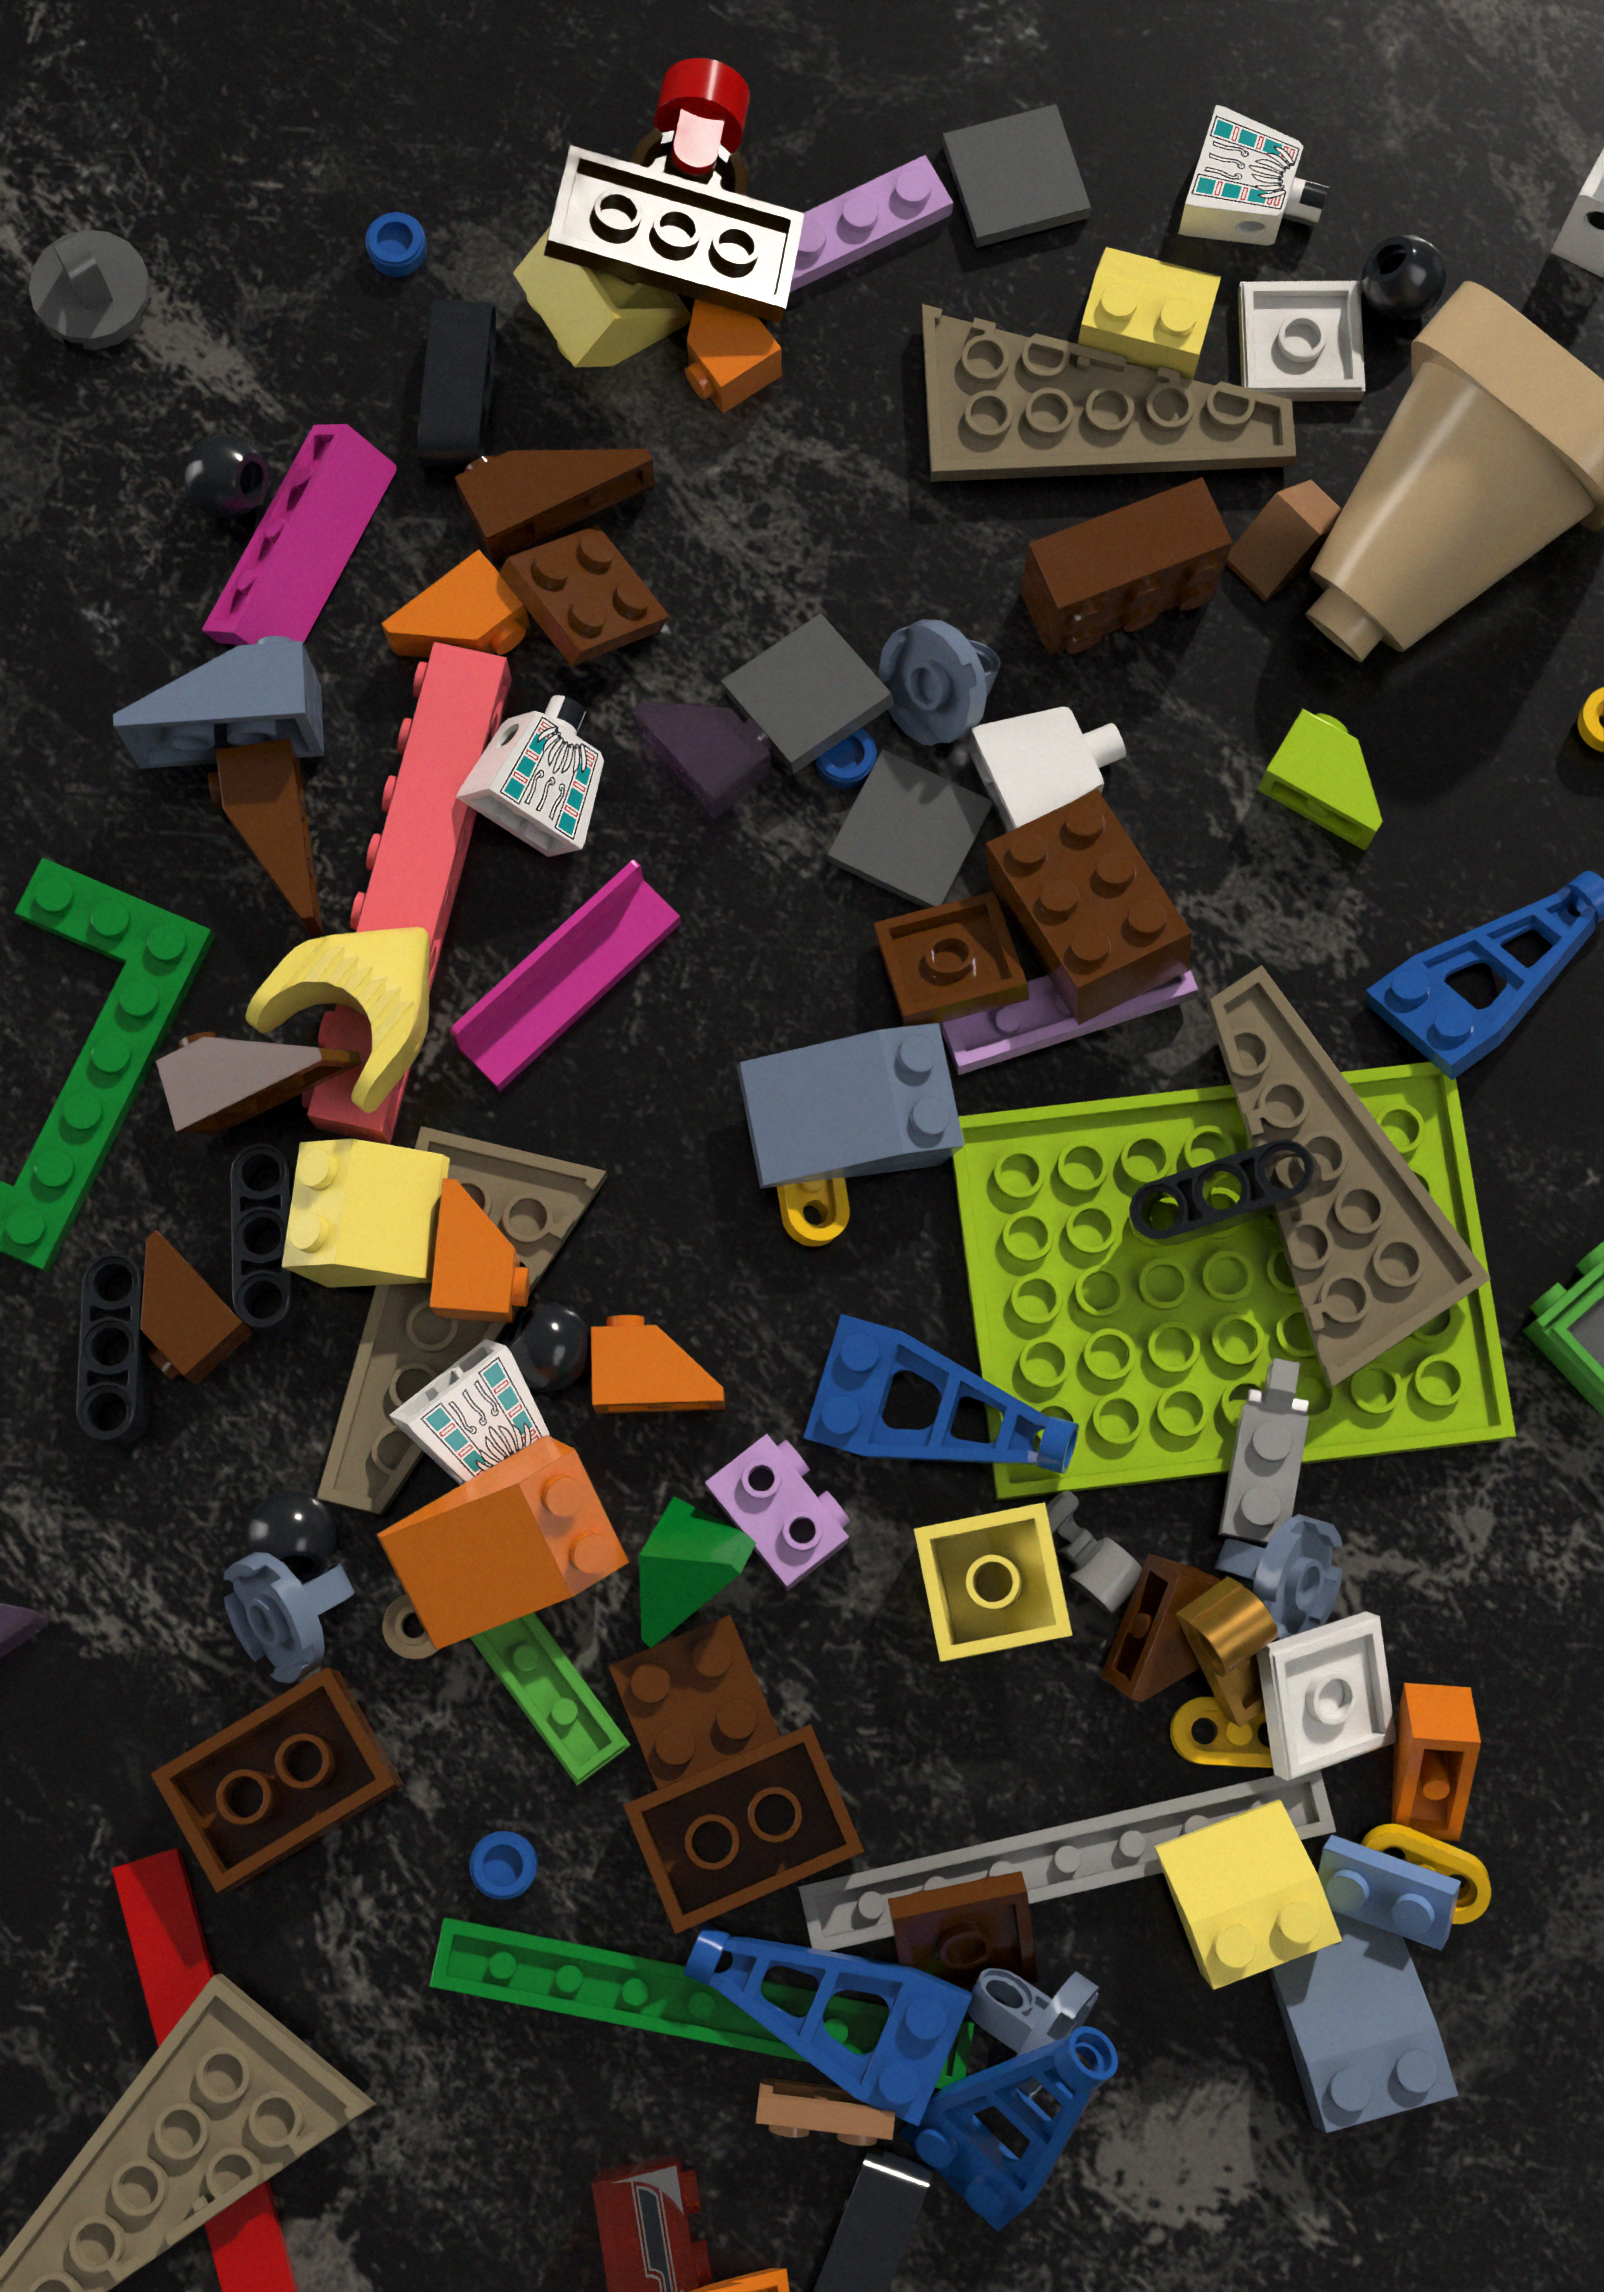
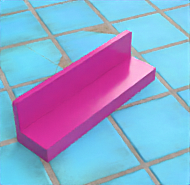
M347 424L313 425L204 624L202 631L219 644L250 645L256 644L257 640L267 636H284L293 641H303L304 643L396 473V465Z
M635 860L628 863L449 1029L456 1049L499 1092L681 924L680 916L643 880L641 865Z

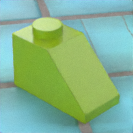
M1302 709L1266 769L1258 791L1366 851L1382 823V818L1358 739L1349 735L1347 728L1337 719L1321 713L1314 715Z

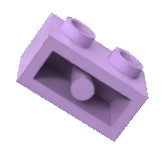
M766 1434L707 1480L705 1486L735 1527L747 1533L756 1542L754 1551L784 1589L789 1591L848 1544L849 1536L842 1528L851 1521L828 1491L817 1497L803 1480L802 1476L810 1471V1469L787 1440L776 1446L768 1434Z

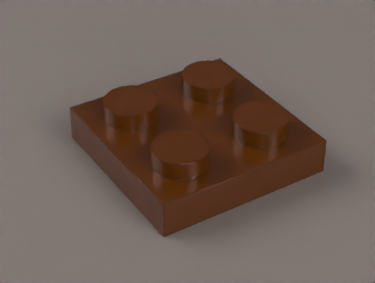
M599 525L510 556L499 572L571 667L660 632L670 617Z
M995 891L874 922L876 940L904 1027L940 1024L1029 1000L1028 983Z
M731 1615L608 1665L658 1790L780 1737Z
M1022 1871L984 1877L976 1881L933 1890L917 1891L909 1895L888 1899L899 1965L915 1967L969 1992L972 1991L981 1972L988 1968L1008 1970L1028 1983L1038 1982L1028 1893Z

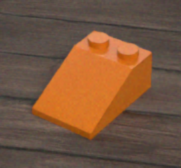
M545 1435L377 1534L432 1647L436 1650L571 1598L629 1563L576 1450L548 1435Z

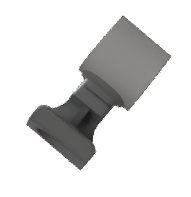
M1061 1491L1046 1506L1055 1551L1073 1565L1072 1572L1067 1577L1069 1581L1094 1604L1112 1616L1133 1594L1142 1567L1131 1555L1110 1538L1106 1537L1096 1541L1087 1529L1078 1527L1074 1521L1073 1512L1078 1508L1079 1500L1072 1492Z

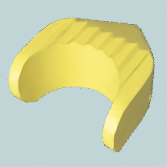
M408 927L334 934L307 940L295 947L257 990L247 1008L246 1021L257 1031L265 1034L283 1024L298 1011L313 1005L338 1004L353 1008L364 1014L371 1023L372 1053L354 1086L351 1100L365 1113H371L380 1106L412 1065L420 1052L427 1033L429 1019V934L424 928Z

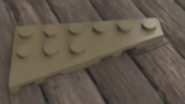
M922 304L921 324L931 482L1290 467L1295 462L1296 444L1291 399L1221 381L1215 386L1180 377L1181 371L1159 365L1157 371L1126 363L1127 357L1037 333L1031 337L1006 332L996 329V323L974 317L972 323L942 315L943 309Z
M1261 965L1211 998L1207 1004V1009L1251 1149L1277 1140L1287 1139L1295 1141L1306 1148L1316 1158L1321 1167L1322 1182L1320 1189L1311 1200L1272 1215L1329 1391L1484 1285L1491 1278ZM1288 1157L1279 1161L1273 1172V1182L1276 1188L1290 1189L1299 1184L1305 1172L1302 1159Z
M423 1126L420 1127L415 1145L416 1150L439 1153L450 1158L448 1179H456L513 1245L520 1258V1267L530 1268L529 1295L608 1177L607 1172L604 1170ZM432 1283L376 1285L317 1499L322 1502L383 1517L425 1454L393 1422L389 1415L483 1340L488 1339L498 1343L511 1323L437 1318L430 1308ZM516 1306L515 1316L522 1306Z
M223 1974L213 1975L1 2256L0 2292L110 2291L375 2106L376 2103Z

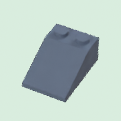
M267 636L257 640L256 644L238 645L113 714L114 728L139 769L217 763L215 749L288 738L291 739L299 758L324 756L321 685L303 641H293L284 636Z
M939 1023L871 1031L739 1062L737 1065L760 1189L811 1181L832 1180L841 1177L848 1178L941 1166L964 1147Z
M1331 1910L1342 1939L1341 1942L1268 1969L1314 2127L1328 2133L1458 2096L1437 2023L1403 1936Z

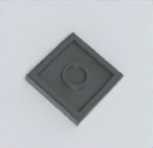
M1056 104L943 133L942 145L976 248L1090 217L1091 205Z
M821 613L721 681L726 695L794 774L894 706L892 693Z
M882 749L827 854V862L925 909L943 905L993 809L994 802Z

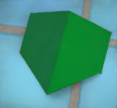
M673 1496L639 1554L642 1640L650 1648L654 1647L740 1575L756 1542L747 1533Z

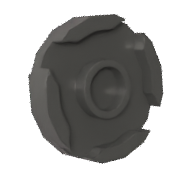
M83 230L64 235L43 250L32 267L29 293L39 321L53 338L63 343V339L72 343H82L85 349L99 350L120 344L138 331L143 323L141 315L148 305V299L152 300L153 288L143 258L128 241L110 232Z

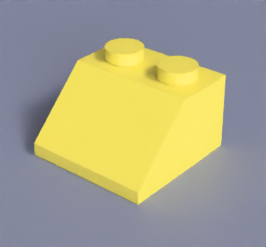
M550 227L513 272L526 293L529 305L540 314L557 340L559 351L574 367L615 366L686 326L692 317L677 293L544 256Z
M1106 247L1095 274L1081 323L1078 344L1127 357L1126 363L1157 371L1159 365L1181 371L1180 377L1193 380L1221 276Z
M358 1139L300 1142L282 1267L328 1288L432 1283L443 1178H448L450 1158L439 1153Z
M1045 1502L914 1529L940 1662L1073 1636Z
M1277 1799L1154 1846L1199 1971L1214 1990L1342 1941L1318 1874L1281 1800Z

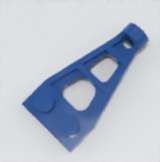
M1584 871L1551 896L1412 956L1366 990L1367 1006L1453 1080L1505 1040L1596 930V925L1604 920V880L1592 871ZM1535 930L1553 946L1533 966L1526 968L1501 946L1519 935ZM1486 963L1507 981V985L1490 1006L1477 1010L1447 985L1445 980L1449 975L1473 964Z
M841 1314L803 1438L869 1459L1037 1465V1467L1065 1474L1074 1453L1079 1425L1078 1423L1054 1416L1047 1417L902 1331ZM907 1370L916 1373L933 1383L941 1394L942 1399L935 1422L925 1429H893L888 1427L882 1419L894 1375L900 1371ZM972 1397L997 1408L1002 1413L1003 1421L997 1440L985 1444L956 1439L951 1435V1428L961 1398ZM1044 1430L1039 1451L1037 1452L1034 1447V1438L1038 1432Z
M706 1923L702 1927L683 1972V1975L717 1989L854 2098L878 2109L895 2111L896 2117L918 2127L972 1999L971 1992L915 1967L732 1935ZM723 1951L731 1952L733 1956L731 1967L723 1972L716 1969ZM771 1967H788L813 1975L817 1979L818 1991L809 2012L805 2016L800 2018L794 2017L764 1998L761 1992V1983L766 1972ZM854 1990L881 1996L888 2004L889 2016L878 2043L867 2054L861 2055L851 2052L833 2038L825 2028L823 2021L825 2007L829 1999L839 1991Z
M1089 2026L1078 2027L1067 2037L944 2086L929 2100L919 2127L907 2122L899 2131V2134L917 2151L923 2161L932 2166L967 2201L969 2206L998 2232L1028 2207L1045 2186L1095 2091L1115 2074L1118 2067L1116 2050L1109 2038L1101 2031ZM1076 2053L1083 2055L1087 2059L1091 2070L1081 2063ZM1035 2078L1062 2105V2108L1051 2119L1019 2086ZM995 2106L1030 2140L1022 2158L1018 2159L974 2113Z

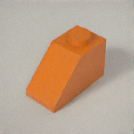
M695 299L687 337L689 366L685 368V374L697 395L703 400L710 397L722 414H724L782 376L781 347L757 316Z
M479 549L381 623L389 647L396 655L430 658L434 642L488 654L497 653L502 655L516 647L524 638L526 629L530 627L526 607Z
M443 1178L430 1308L437 1318L514 1324L516 1306L526 1307L528 1303L530 1268L520 1267V1258L513 1245L456 1179Z
M610 1316L606 1318V1326L591 1327L592 1405L596 1414L725 1409L723 1387L657 1325H644L643 1316Z
M1404 1683L1395 1725L1397 1742L1394 1743L1391 1823L1404 1825L1437 1840L1459 1841L1481 1745L1471 1687Z

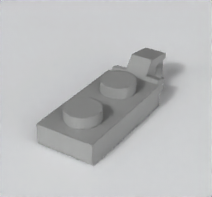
M1273 1358V1362L1268 1364L1264 1391L1254 1389L1248 1391L1246 1404H1243L1240 1409L1219 1535L1268 1545L1272 1535L1285 1520L1292 1518L1309 1417L1306 1416L1308 1400L1294 1398L1300 1363Z

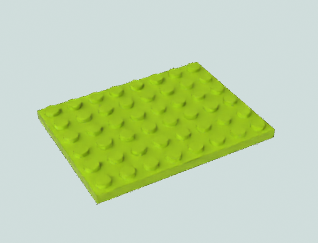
M1432 1062L1340 1072L1489 1275L1456 1078L1451 1080ZM1232 1085L958 1116L964 1147L952 1156V1165L980 1377L1049 1418L1054 1416L1078 1423L1079 1425L1076 1446L1065 1474L1037 1467V1465L992 1463L997 1501L1058 1494L1061 1491L1076 1492L1229 1473L1241 1406L1246 1404L1250 1389L1264 1391L1268 1364L1273 1362V1358L1300 1363L1294 1398L1308 1400L1306 1416L1309 1417L1301 1465L1504 1441L1516 1437L1490 1280L1328 1391L1272 1214L1171 1246L1155 1243L1135 1229L1130 1219L1129 1207L1132 1197L1140 1187L1149 1182L1251 1149ZM1229 1177L1215 1184L1211 1192V1202L1215 1209H1229L1237 1203L1242 1192L1239 1180ZM1171 1197L1162 1198L1153 1205L1149 1215L1153 1229L1164 1230L1174 1224L1179 1214L1176 1200ZM984 1403L989 1443H992L998 1438L1003 1415L997 1408ZM1044 1430L1038 1432L1034 1438V1447L1037 1452L1039 1451Z

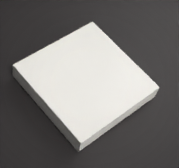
M1360 281L1240 282L1237 293L1241 387L1291 399L1292 401H1362L1365 394Z
M1365 1611L1269 1643L1257 1652L1275 1776L1289 1781L1397 1742L1380 1616Z

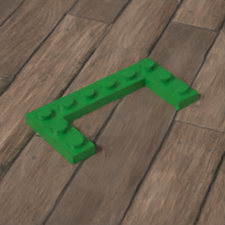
M42 858L14 913L22 921L125 964L15 1185L12 1186L0 1181V1253L49 1274L202 965L215 935L209 928Z

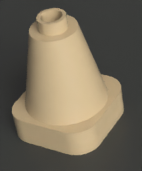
M1464 281L1412 341L1411 370L1413 381L1309 570L1313 580L1324 592L1305 613L1306 617L1336 646L1359 662L1364 660L1380 640L1393 649L1404 652L1576 523L1594 531H1599L1604 526V380L1502 298L1471 281Z

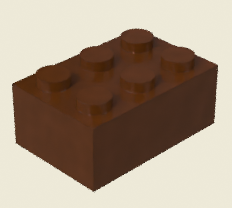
M1201 477L1030 542L1020 592L1048 655L1065 649L1070 654L1078 653L1094 646L1100 641L1101 635L1122 627L1125 632L1136 631L1152 623L1158 617V613L1177 606L1181 610H1190L1209 601L1214 596V592L1217 591L1233 542L1204 479Z
M1098 789L986 843L989 882L1078 1025L1190 971L1192 932Z
M326 1667L151 1773L152 1778L216 1893L232 1892L405 1786L340 1671L330 1667Z
M811 1724L623 1805L675 1934L864 1852Z

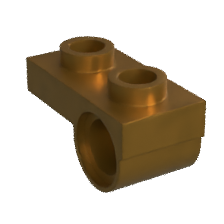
M1226 1577L1177 1612L1176 1616L1225 1719L1241 1727L1265 1709L1257 1652L1278 1637V1630L1271 1614L1259 1598L1243 1587L1241 1583Z

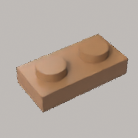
M761 2077L756 2123L769 2125V2131L774 2134L799 2138L808 2136L810 2130L837 2133L836 2137L841 2142L858 2146L874 2145L877 2143V2138L893 2139L895 2111L878 2109L862 2102L840 2086Z

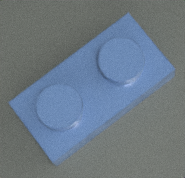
M1331 1834L1323 1848L1318 1877L1330 1909L1442 1951L1450 1934L1461 1881Z

